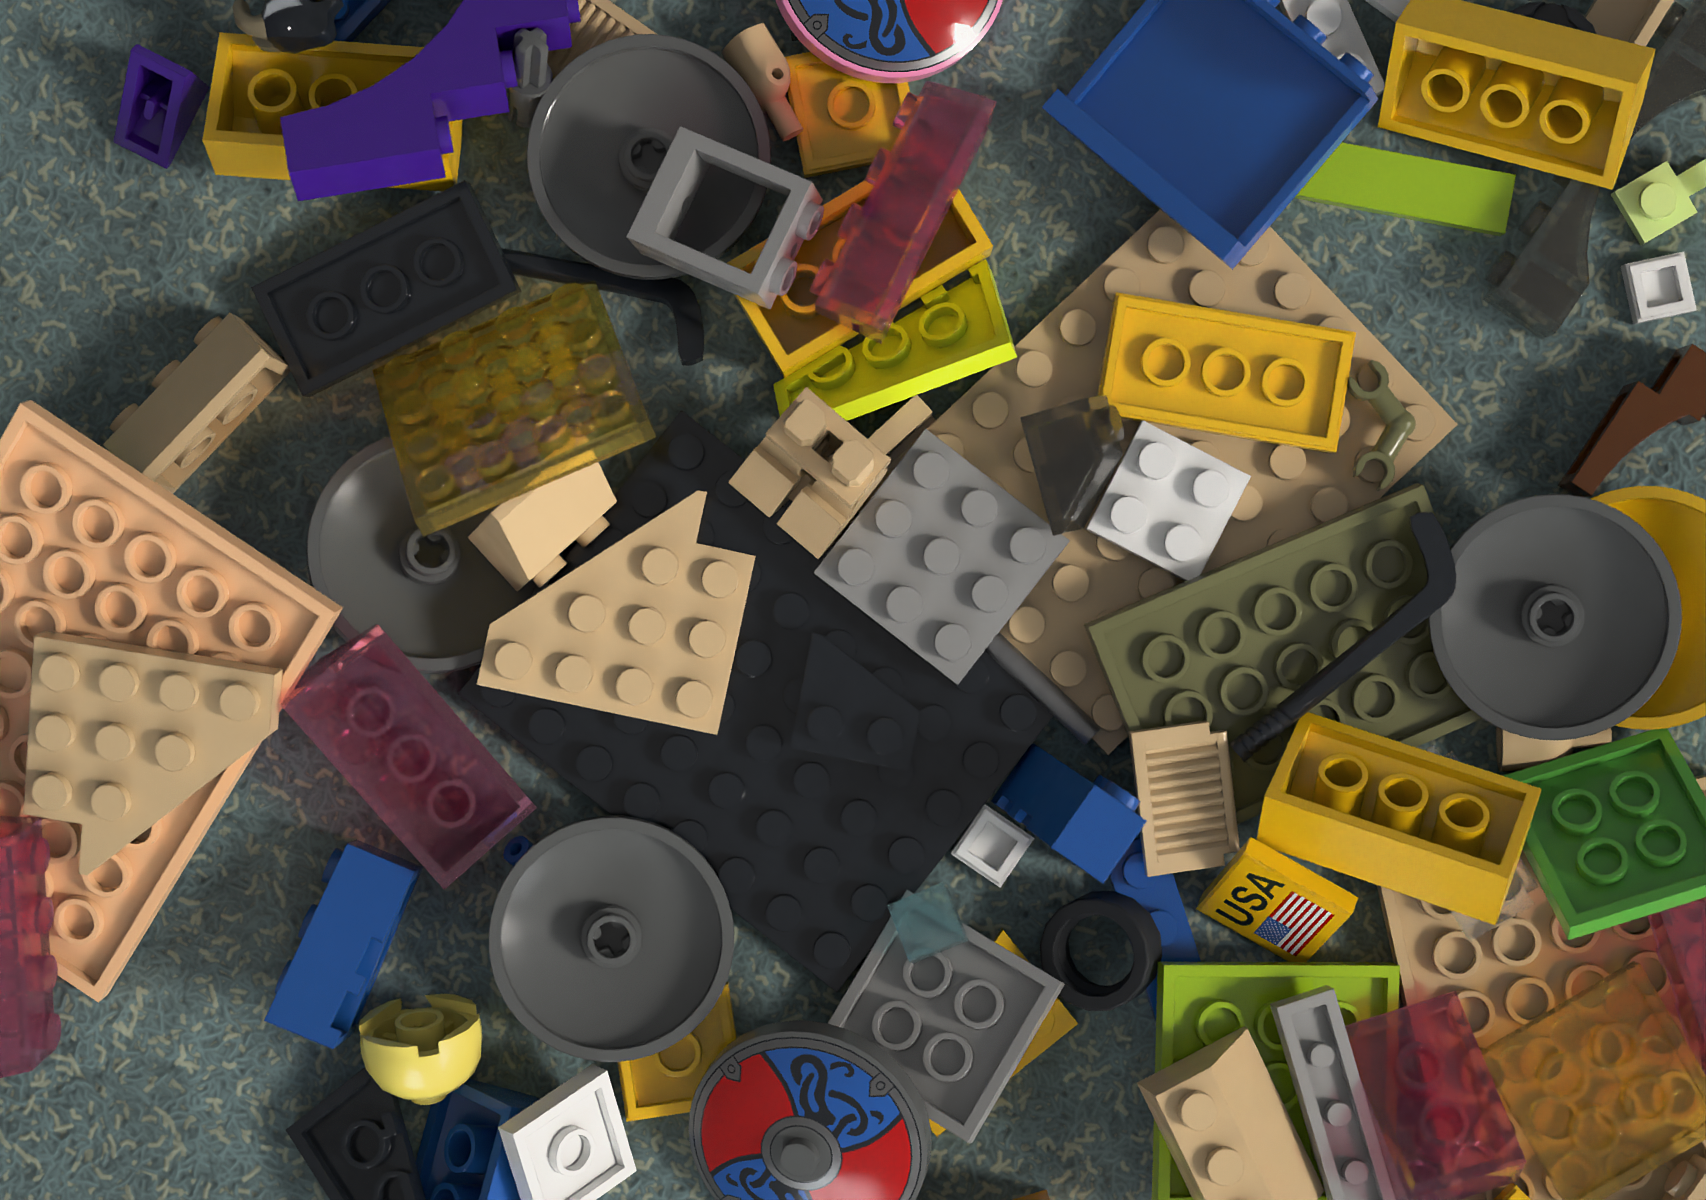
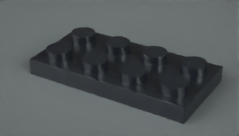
M465 180L251 287L302 396L311 397L522 292L471 184Z

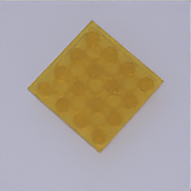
M595 279L590 282L565 284L553 293L520 307L509 308L499 316L466 330L453 332L443 340L410 354L399 355L387 364L372 370L412 515L423 537L656 438L655 431Z

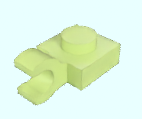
M1706 159L1677 176L1668 161L1610 194L1640 245L1647 243L1698 213L1689 196L1706 187Z

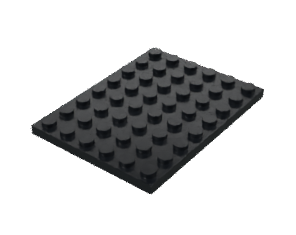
M681 410L614 495L617 502L603 514V517L610 525L585 548H582L577 542L564 558L567 564L550 578L548 586L698 490L707 492L696 543L756 556L718 734H710L477 685L480 666L458 695L612 816H628L651 821L668 828L688 841L705 857L722 883L730 909L834 991L838 992L874 946L906 890L913 894L918 890L1052 719L1053 715L1010 676L986 651L982 653L958 685L815 575L814 571L836 543L817 559L777 525V522L793 501H787L769 518L728 482L745 460ZM812 633L823 635L921 711L909 772L790 748Z

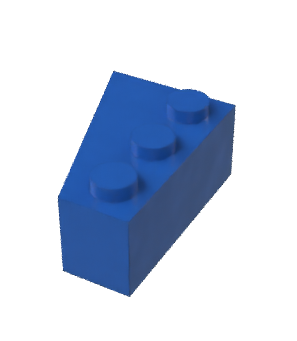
M1034 743L1023 754L991 800V802L1007 812L1013 819L1027 826L1026 828L1047 845L1103 884L1147 822L1134 812L1141 801L1120 786L1101 775H1098L1092 783Z
M357 839L347 843L344 851L335 848L322 876V882L328 885L319 904L311 905L302 922L298 937L302 940L293 960L287 962L280 975L275 989L276 996L264 1021L331 1049L336 1048L354 1034L423 867Z

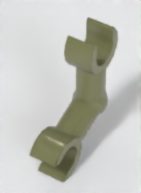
M1371 360L1368 365L1378 378L1377 388L1374 391H1364L1352 377L1348 378L1347 388L1356 399L1368 401L1386 423V427L1372 451L1360 456L1353 467V477H1356L1361 473L1364 465L1369 460L1380 462L1384 468V476L1377 487V491L1393 481L1395 475V465L1393 462L1407 437L1413 433L1416 421L1414 416L1402 406L1388 388L1389 375L1386 368L1379 362Z

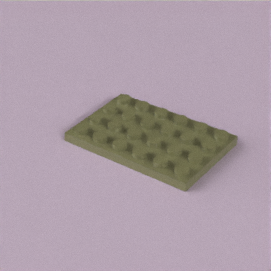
M1415 483L1084 624L1128 737L1129 731L1204 720L1209 722L1210 732L1227 730L1237 824L1260 815L1264 796L1298 720L1281 734H1278L1275 739L1270 740L1266 746L1262 747L1257 753H1254L1246 762H1243L1229 743L1240 734L1245 733V730L1261 720L1265 714L1276 708L1280 702L1424 587L1427 580L1424 558L1409 523V517L1417 512H1432L1435 516L1424 485ZM1428 618L1401 637L1308 711L1413 747H1418L1483 719L1457 696L1441 672L1432 650Z

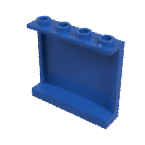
M1146 0L1070 92L1065 95L1057 88L1042 108L1055 121L1233 270L1378 101L1375 91L1369 84L1374 75L1359 60L1347 52L1340 59L1336 58L1322 46L1327 37L1312 22L1300 14L1292 22L1276 9L1281 0Z

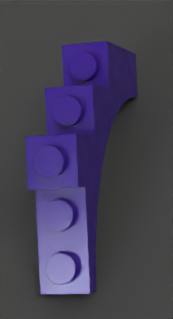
M463 0L447 25L413 59L375 85L330 105L280 117L288 173L297 200L305 201L446 178L442 154L454 153L449 122L510 112L506 88L518 87L512 55L514 35L522 28L528 31L539 28L547 35L546 44L549 47L548 51L571 48L570 23L581 22L578 0Z

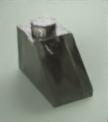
M1107 395L1086 397L1020 417L1053 536L1084 529L1123 455L1120 441L1124 439L1123 422L1117 408L1114 405H1109Z

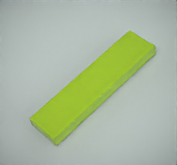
M1342 142L1294 198L1502 236L1506 233L1516 174Z

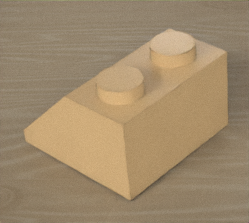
M579 434L493 510L468 537L516 591L520 590L531 579L539 588L543 586L567 564L559 555L567 546L576 540L582 548H585L610 525L603 517V514L617 500L588 440L582 434Z

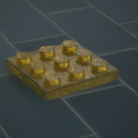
M1632 961L1476 1053L1562 1200H1603L1706 1139V1075L1641 964Z

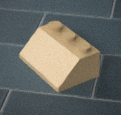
M229 313L224 319L220 316L213 318L197 333L194 338V343L197 347L182 363L174 360L157 374L152 382V386L156 390L140 406L133 403L114 419L110 425V430L114 433L103 444L110 453L172 494L291 372L287 362L243 319L232 313Z
M1242 1027L1137 1082L1193 1200H1318L1325 1191L1248 1028Z

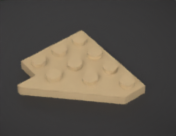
M698 490L490 623L477 685L717 735L756 556L696 543L707 492Z
M42 631L34 636L23 814L82 824L79 874L89 875L278 729L283 669Z

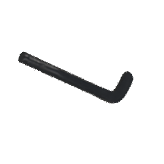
M501 248L514 275L618 293L667 305L673 313L677 327L678 356L681 364L692 366L703 361L704 327L701 310L694 292L683 281L676 278L655 280L627 278L601 270L592 264Z
M1417 512L1409 517L1410 529L1422 553L1426 567L1427 580L1424 587L1280 702L1276 708L1265 714L1261 720L1245 730V733L1240 734L1229 743L1243 762H1246L1254 753H1257L1262 747L1266 746L1270 740L1275 739L1278 734L1285 731L1286 728L1290 727L1401 637L1436 612L1452 597L1456 588L1457 578L1454 559L1441 525L1432 512Z

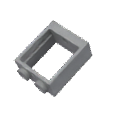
M680 126L626 237L645 256L767 309H771L777 295L784 296L794 281L797 271V262L794 259L804 239L811 240L819 229L824 214V207L821 205L823 199L811 181ZM710 164L788 196L751 274L673 241Z

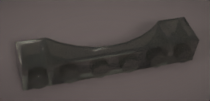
M1689 0L1683 6L1676 1L1673 2L1654 32L1661 38L1654 47L1656 50L1643 103L1630 140L1644 125L1661 112L1681 102L1706 95V0ZM1555 174L1552 181L1560 186L1548 204L1538 200L1528 212L1518 228L1519 231L1526 235L1514 254L1505 249L1485 276V280L1491 283L1492 286L1483 300L1540 339L1549 337L1558 331L1590 284L1587 257L1590 222L1601 188L1600 186Z

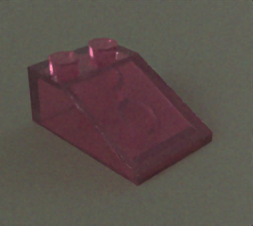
M1456 991L1345 1026L1396 1200H1460L1518 1181L1526 1164V1159Z

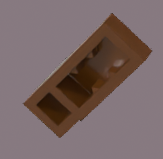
M1694 344L1676 349L1651 388L1640 381L1623 386L1558 486L1572 495L1592 496L1619 461L1654 432L1674 421L1687 425L1699 422L1702 417L1706 419V352Z

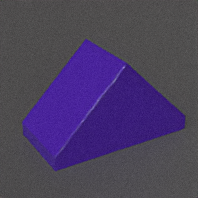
M136 44L130 51L113 142L167 169L171 165L210 87L192 71Z

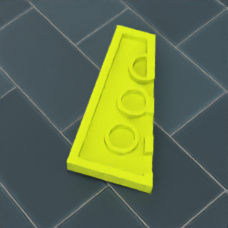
M984 259L967 269L971 278L949 291H946L940 285L920 297L923 306L895 323L888 316L869 327L870 332L864 341L848 350L839 345L773 384L779 415L781 416L807 387L843 419L848 421L1017 358L994 276L987 260Z

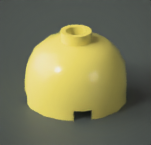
M455 994L425 995L432 1006L429 1008L401 1010L402 1002L401 998L370 1010L359 1023L360 1049L366 1070L380 1088L397 1097L409 1099L415 1104L430 1105L444 1100L447 1094L463 1085L475 1072L481 1058L482 1025L479 1013L477 1014L476 1004L472 1000Z

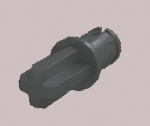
M522 28L514 35L512 55L518 87L508 88L510 112H506L512 122L516 118V111L518 109L516 125L519 127H531L536 108L543 94L548 91L553 78L551 68L547 64L549 50L546 44L547 35L539 28L532 31Z

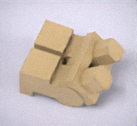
M806 387L766 432L765 438L750 453L728 483L769 518L787 501H793L777 522V525L819 559L841 538L855 520L854 516L888 470L886 467L891 462V458Z

